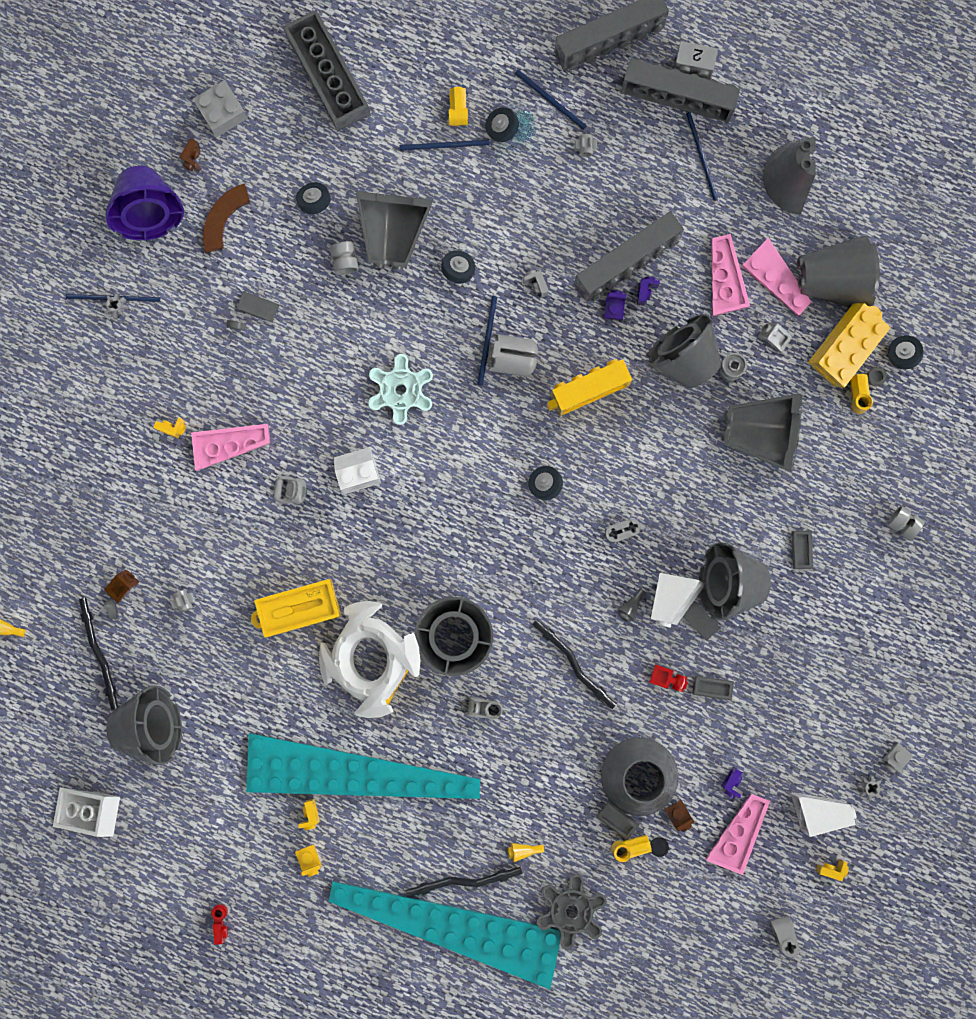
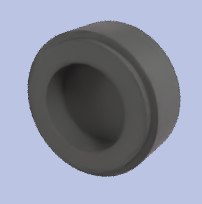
M227 320V328L240 331L245 330L246 323Z
M881 367L870 369L867 373L868 383L875 387L885 383L887 379L885 370Z
M113 599L106 601V608L110 619L118 618L119 613Z

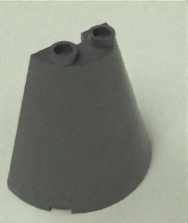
M816 137L795 140L781 145L770 155L765 164L763 172L765 190L770 199L787 212L794 214L802 213L816 176V162L810 159V153L816 150Z
M356 191L368 262L373 263V267L377 268L392 265L394 270H403V267L408 265L433 200Z
M859 236L799 256L797 259V269L801 270L802 277L798 279V287L801 288V294L851 307L853 303H865L867 306H872L876 299L873 294L875 289L879 288L880 263L875 243H870L871 238L869 236Z
M793 394L729 406L728 410H725L724 422H727V428L722 430L721 440L724 441V445L786 471H792L794 467L793 458H796L802 412L799 409L802 406V395Z

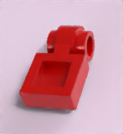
M656 664L649 683L668 689L671 683L673 685L672 689L683 692L688 684L687 677L676 674V677H672L673 670Z
M217 904L211 910V916L214 921V945L223 944L226 938H228V927L224 926L223 920L228 914V909L224 904ZM217 910H220L222 912V915H219L217 913Z

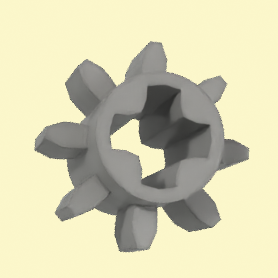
M591 134L579 135V140H575V152L579 151V156L581 157L592 156L593 151H597V139L593 140V135Z
M115 294L114 297L107 296V302L103 303L108 308L105 313L108 315L112 313V317L115 319L120 314L125 316L123 312L125 309H129V307L124 305L126 299L123 297L119 300L118 294ZM115 303H117V306H118L117 309H114V308H115V307H114V304H115Z
M182 590L172 595L174 600H171L170 604L173 610L178 609L179 613H183L193 608L191 604L195 602L193 594H187L186 590Z
M869 775V779L862 777L861 780L863 782L861 785H857L862 790L860 795L865 796L867 794L868 800H871L872 796L880 798L878 794L884 790L879 786L881 780L877 779L874 781V776ZM869 784L873 785V786H872V789H873L872 791H868V790H869V786H868Z

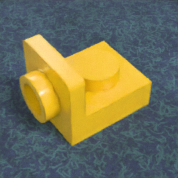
M178 417L174 428V424L165 420L162 423L156 421L153 428L178 439L180 435L184 434L186 425L185 421Z
M315 799L307 800L304 803L303 814L305 818L308 817V820L300 822L298 829L304 828V831L316 828L315 825L320 822Z
M314 844L295 851L302 870V876L307 874L308 877L319 873L318 870L321 869L322 864Z
M839 859L836 870V866L824 862V865L817 864L815 872L843 881V878L848 874V862Z

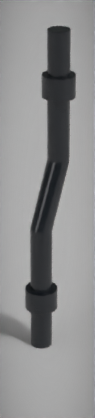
M87 598L79 599L82 612L80 615L81 620L85 625L89 645L101 666L106 687L104 688L105 696H108L111 711H114L118 708L115 695L117 694L116 686H113L108 662L96 641L92 624L94 619L92 612L89 611Z
M536 619L532 625L543 634L542 636L547 641L550 640L567 656L576 677L594 693L598 700L601 699L613 709L617 703L606 694L602 687L599 688L582 672L573 651L554 635L555 632L551 628L548 629Z
M520 866L507 871L503 869L496 874L479 879L448 877L428 883V881L420 883V886L407 889L405 892L408 898L418 894H429L432 890L449 885L480 887L497 881H508V878L523 873Z

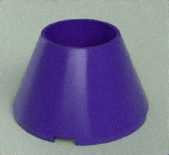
M132 166L119 174L108 202L105 216L109 228L113 232L116 231L122 234L123 238L139 241L152 240L167 235V231L174 226L177 228L183 219L184 207L178 195L154 169L147 166Z

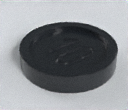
M656 837L650 842L651 853L654 856L663 857L668 853L669 844L666 839Z

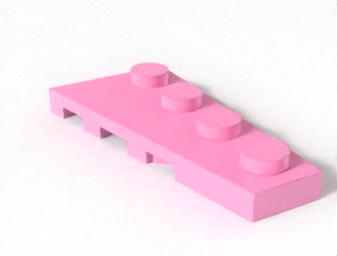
M731 234L712 238V317L749 308L750 304Z
M750 793L705 860L743 875L770 801Z

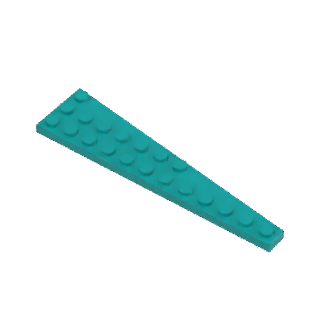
M249 733L246 792L480 799V778Z
M336 881L332 883L328 902L551 990L561 938V931L557 928L551 927L547 930H542L537 924L411 897L407 898L402 895Z

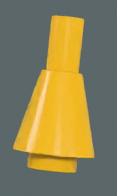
M0 619V635L25 636V629L16 628Z
M511 843L510 847L507 848L508 858L512 859L514 863L532 854L544 853V846Z

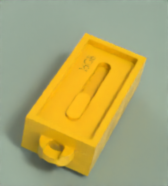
M853 303L808 363L834 387H845L890 329L882 320V312L876 306H867L865 303Z
M613 359L607 362V366L601 369L598 366L589 370L590 373L585 376L579 374L571 378L572 381L567 384L565 382L556 384L551 392L552 400L547 402V408L549 411L557 409L559 416H562L628 387L632 382V378L624 360L618 361Z
M332 579L254 600L257 610L252 613L251 622L254 627L262 628L264 638L342 617Z

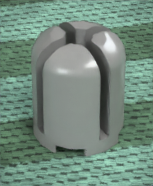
M493 333L492 337L495 338L494 345L492 344L489 347L487 363H490L491 367L488 371L524 377L529 376L534 371L537 359H535V356H538L536 342L531 339Z

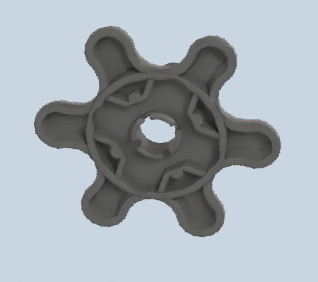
M578 874L570 878L569 887L565 891H558L552 885L543 887L542 895L550 902L551 909L547 914L539 916L537 920V925L542 930L556 927L561 931L560 945L566 950L574 946L575 936L580 932L587 933L592 939H597L601 936L602 929L594 922L593 914L596 910L604 908L607 903L606 897L603 894H596L592 897L586 896L583 893L584 879ZM569 906L577 908V914L574 917H569L566 914Z

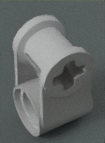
M468 696L467 698L469 704L465 716L497 719L503 712V706L498 701ZM495 704L499 707L497 715L490 714V705Z
M790 916L770 921L779 950L788 957L796 956L799 952V944ZM788 942L792 944L789 951L785 948Z

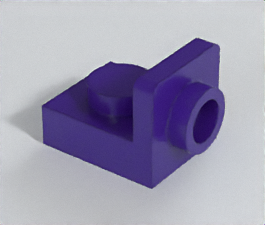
M649 276L644 277V279L641 278L638 287L637 305H645L647 300H650L651 289H648V287L658 288L660 285L659 280Z
M612 290L607 293L604 318L623 320L626 294H622L623 292L618 290Z
M732 767L721 785L725 789L723 793L732 799L735 796L738 798L742 796L733 790V787H737L743 778L741 776L743 772L735 767Z

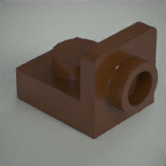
M191 138L179 158L186 169L199 172L201 168L193 160L199 157L201 147L197 141Z
M124 570L115 575L104 591L119 603L133 587L138 585L139 581L131 572Z
M681 799L664 808L678 832H685L692 828L691 824L695 821L690 816Z

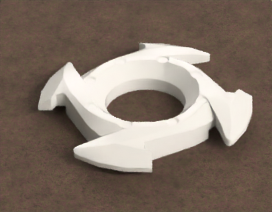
M373 601L356 602L344 607V615H348L349 621L335 642L332 653L325 643H320L319 652L320 672L324 684L328 685L332 682L333 678L352 696L364 701L354 714L365 718L383 717L393 713L391 705H387L386 699H389L406 670L414 677L419 676L420 670L419 646L415 634L406 635L403 639L382 620L371 618L382 607L380 602ZM365 638H373L380 642L387 655L386 669L382 676L375 681H369L360 676L354 665L355 648Z

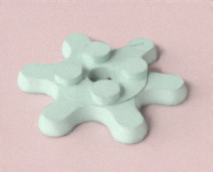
M399 354L395 357V366L391 372H384L380 368H373L369 373L370 379L380 386V392L370 398L369 407L373 410H379L384 406L391 407L394 413L393 420L398 425H402L407 421V411L410 407H418L423 411H428L432 407L431 399L424 396L421 391L422 386L433 378L431 370L422 369L417 373L411 372L408 368V358L404 354ZM398 385L406 387L404 394L399 395L396 393L395 390Z

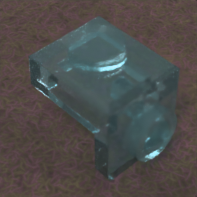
M518 110L516 113L518 120L524 123L518 133V141L525 143L526 139H530L534 133L535 117L528 111L524 110L522 112Z

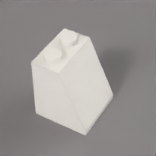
M371 447L334 457L335 474L340 490L344 494L381 483Z
M660 573L651 619L655 620L656 625L671 628V624L677 625L703 589L704 583L696 579Z
M795 792L791 793L801 832L809 837L856 825L854 820L857 818L855 809L841 800Z

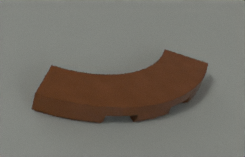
M245 183L224 193L211 208L203 230V243L206 254L224 249L223 233L228 218L237 209L250 203Z

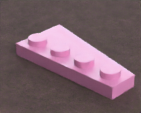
M769 238L742 265L746 271L797 317L811 303L807 295L801 294V288L798 287L797 279Z
M268 424L191 433L195 471L271 444Z

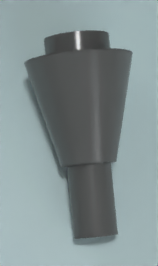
M640 588L633 598L617 610L620 613L618 616L626 622L629 620L634 621L640 601L646 592Z

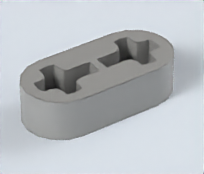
M628 519L608 527L605 537L609 542H619L637 535L640 532L641 525L636 519ZM629 522L637 525L635 533H632L631 530L624 531V528L629 526ZM611 529L622 531L621 534L617 535V539L609 537Z

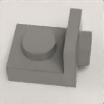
M541 270L527 272L523 277V283L527 284L535 281L533 283L535 293H539L541 298L548 296L549 290Z
M768 322L761 328L758 338L766 340L778 352H783L792 336L778 323Z
M897 742L882 760L886 763L885 768L891 773L902 774L904 772L902 769L913 755Z

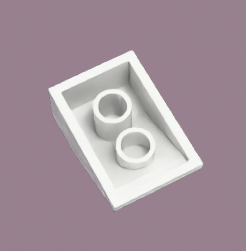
M60 787L53 827L96 837L113 836L120 797Z

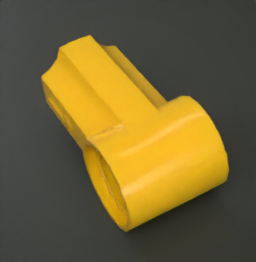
M451 88L449 93V126H468L466 88Z
M857 374L850 380L851 408L856 414H863L872 406L873 400L869 393L867 375ZM858 400L864 401L865 408L859 406Z
M646 834L625 841H615L611 845V853L619 862H626L632 857L652 852L650 841ZM624 847V854L617 855V850Z

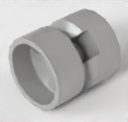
M340 242L330 246L331 257L335 259L333 262L335 274L344 275L359 270L357 258L353 257L356 254L353 242Z
M730 353L721 361V367L718 370L719 375L726 381H736L745 373L747 361L739 353Z
M900 506L889 519L887 526L895 532L901 531V536L911 541L920 532L925 521L917 515L912 516L910 510Z

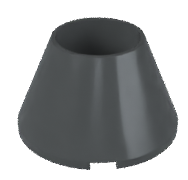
M707 314L691 317L686 320L687 324L680 328L675 326L662 336L647 354L649 357L646 360L648 366L687 388L697 387L715 375L721 367V359L713 322Z
M724 542L715 543L707 550L704 558L707 559L704 567H700L699 581L704 583V587L699 594L704 610L712 615L710 618L716 621H725L766 601L770 593L771 577L767 566L763 562Z
M446 597L433 602L421 613L415 626L414 634L419 646L420 658L430 669L447 676H461L477 669L487 659L493 645V628L489 617L479 605L462 597ZM449 617L463 618L470 624L473 630V643L463 654H447L439 648L436 642V630L439 624Z
M148 686L110 714L106 726L107 738L111 747L119 753L153 765H164L174 759L172 756L176 750H179L182 739L181 715L177 704L174 705L170 699L172 695L161 686Z
M630 738L617 744L608 753L601 770V783L608 800L624 813L634 816L651 815L663 809L672 800L678 786V768L672 754L663 745L648 738ZM641 761L654 763L659 773L656 788L644 796H636L627 792L625 775L628 769L633 764Z

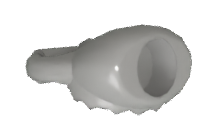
M282 476L276 479L273 497L277 502L281 504H301L304 501L306 494L305 480L290 476ZM284 480L287 481L286 497L281 499Z

